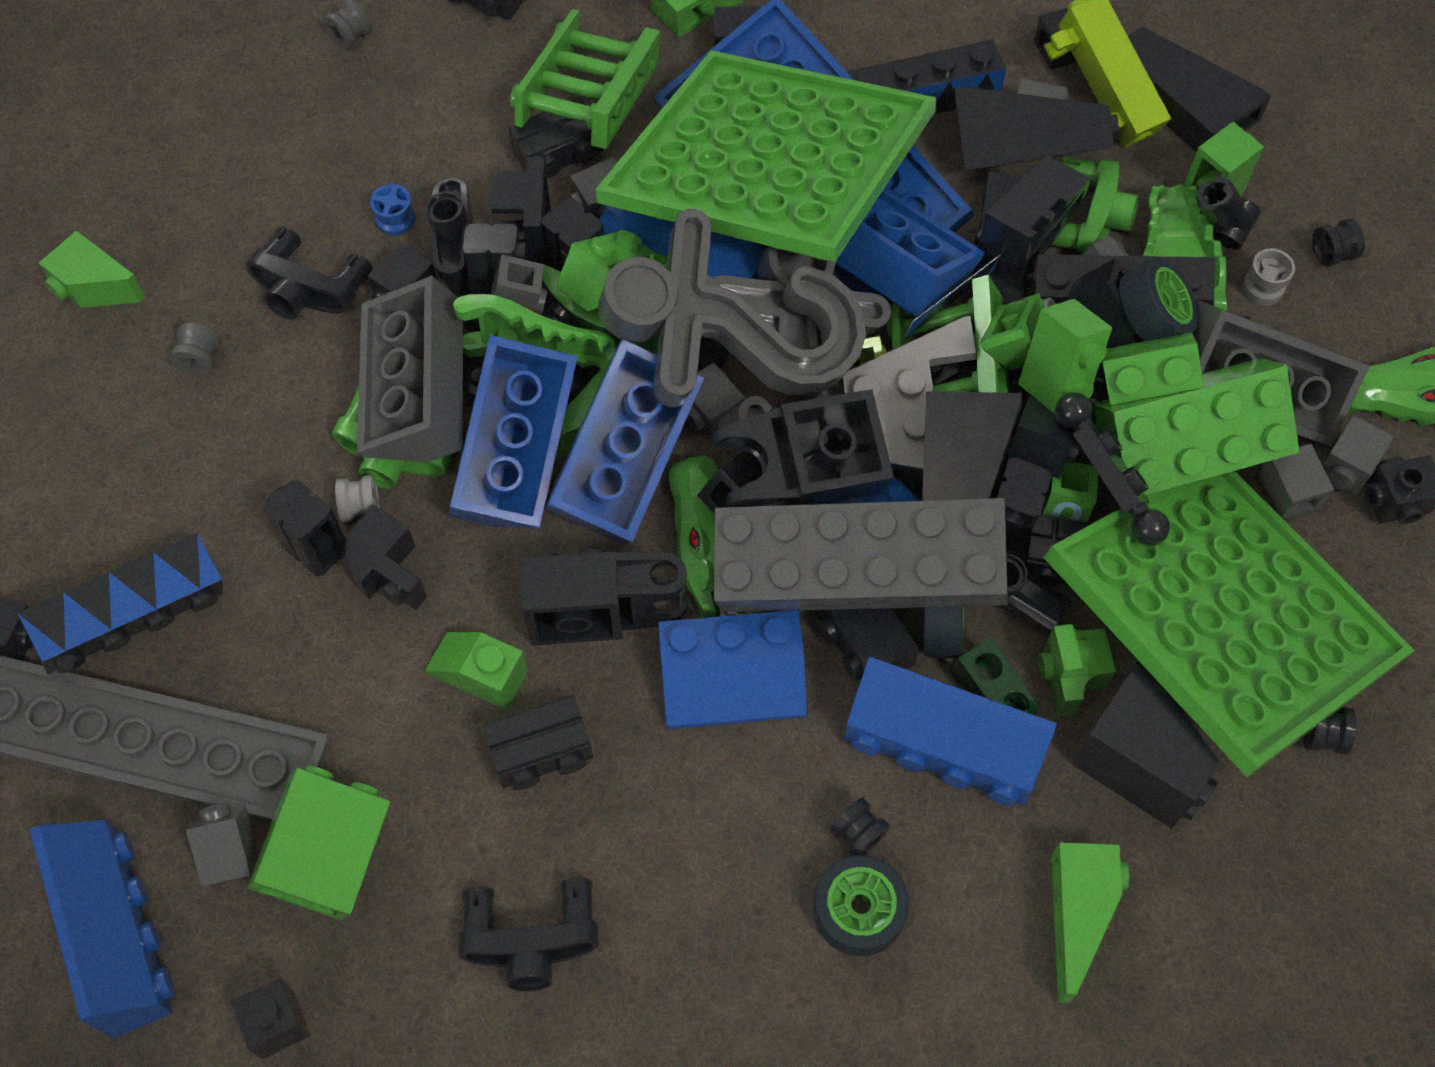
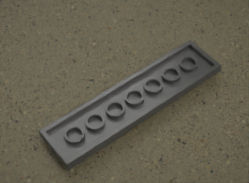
M0 656V756L204 807L229 803V807L232 809L246 805L249 818L272 823L289 776L296 768L305 770L306 766L323 768L332 744V739L328 734L71 672L58 673V671L47 675L44 667L41 665Z

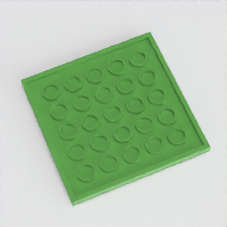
M710 50L595 189L597 203L671 222H676L678 215L682 211L697 209L704 212L710 219L711 232L817 259L836 262L935 113L936 97Z
M1235 471L1146 495L1150 501L1147 504L1148 507L1163 512L1170 523L1168 537L1158 545L1146 546L1139 543L1131 531L1133 517L1130 513H1124L1122 508L1054 544L1043 557L1247 778L1403 662L1415 651Z

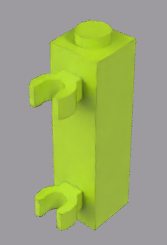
M1109 0L1073 1L1067 6L1068 12L1058 24L1060 31L1050 37L1052 42L1044 45L1050 60L1056 59L1070 50L1072 51L1099 104L1109 105L1110 114L1117 113L1120 132L1118 140L1123 148L1157 134L1171 120V117Z

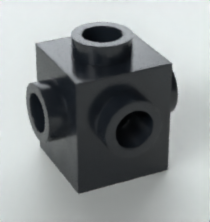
M1431 455L1403 460L1399 456L1392 457L1377 465L1376 470L1364 487L1366 502L1371 509H1374L1380 524L1398 520L1399 524H1409L1420 520L1435 509V464Z

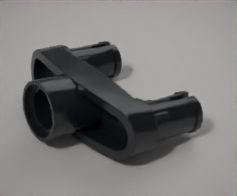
M449 177L435 185L432 197L428 200L425 210L430 222L432 255L437 273L446 282L448 289L459 298L469 295L462 249L465 229L469 224H473V217L466 183L460 178Z
M279 227L269 243L263 249H257L246 263L251 276L268 290L264 295L267 306L278 316L288 320L295 319L304 307L336 314L345 312L356 298L355 292L373 270L368 259L360 256L358 259V255L355 253L349 255L347 261L334 276H327L288 261L287 259L295 249L301 245V239L295 231L291 229L287 231L286 227Z
M573 878L561 882L563 922L559 925L493 930L494 890L489 887H479L478 905V896L475 895L474 887L465 889L462 893V898L464 899V931L459 933V957L477 965L506 967L507 987L509 989L527 992L548 988L552 985L553 963L583 956L595 950L599 945L598 923L593 920L592 881L588 878H577L578 897H576V888L573 886Z

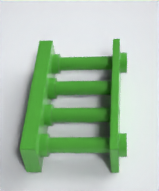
M572 9L563 23L559 22L557 24L554 36L521 83H516L512 89L510 106L515 108V126L523 127L533 111L539 110L586 122L587 127L592 128L591 145L607 149L658 65L660 30L645 27L638 40H633L629 44L579 31V10ZM579 47L625 60L615 64L573 52ZM565 67L612 79V81H607L603 85L559 73ZM551 88L599 101L597 104L592 103L591 106L548 96L545 93Z
M989 275L972 279L973 297L968 298V303L943 309L907 338L905 336L909 327L917 317H911V315L901 309V306L891 301V319L887 322V332L892 342V350L915 340V334L941 328L962 317L970 316L971 320L975 323L973 337L977 371H973L971 377L934 385L933 392L1010 393L1008 369L983 351L980 344L998 307L1003 306V297ZM1012 436V439H1011V442H1010L1009 447H1011V445H1012L1013 436Z

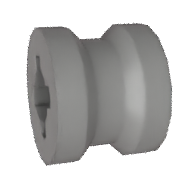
M374 475L363 476L360 481L351 482L347 478H338L336 480V505L342 523L352 522L355 517L364 516L373 504L379 508V494Z

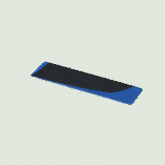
M1001 255L911 323L905 338L971 289L972 279L989 275Z

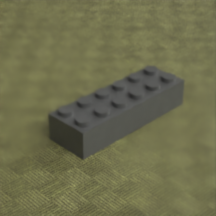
M1004 498L715 508L714 602L724 612L1008 605Z

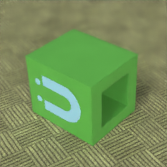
M1065 462L1060 478L1051 477L1048 491L1044 496L1045 501L1041 514L1088 522L1097 502L1099 474L1095 467L1078 462L1074 464Z

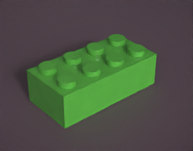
M1259 358L1203 373L1204 388L1110 405L1109 399L1095 402L1093 406L1096 423L1100 425L1102 430L1108 427L1118 438L1123 447V450L1118 454L1127 468L1134 466L1148 484L1149 489L1144 492L1145 495L1300 453L1287 365Z

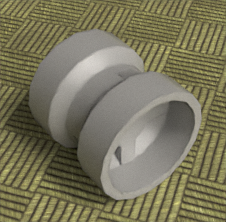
M1270 248L1258 252L1242 282V290L1246 298L1254 304L1261 306H1270L1279 302L1286 290V286L1295 273L1293 259L1287 253L1278 249Z

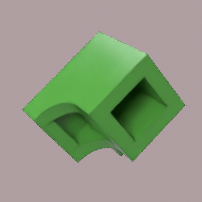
M1073 624L1054 626L1042 653L1038 654L1040 676L1043 681L1049 680L1057 717L1076 714L1084 700V693L1089 690L1107 688L1116 673L1105 628L1077 630L1073 628Z

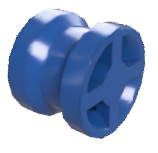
M386 184L373 192L370 197V206L375 215L374 219L377 228L382 233L397 236L406 233L413 227L416 215L407 189L398 184Z

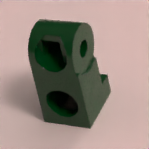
M992 636L960 656L949 669L959 685L963 683L970 693L1032 715L1037 713V706L1033 696Z

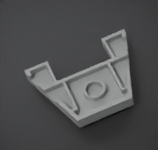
M970 316L962 317L853 368L843 376L845 394L873 389L893 470L905 472L916 470L923 472L926 391L933 392L930 366L976 360Z

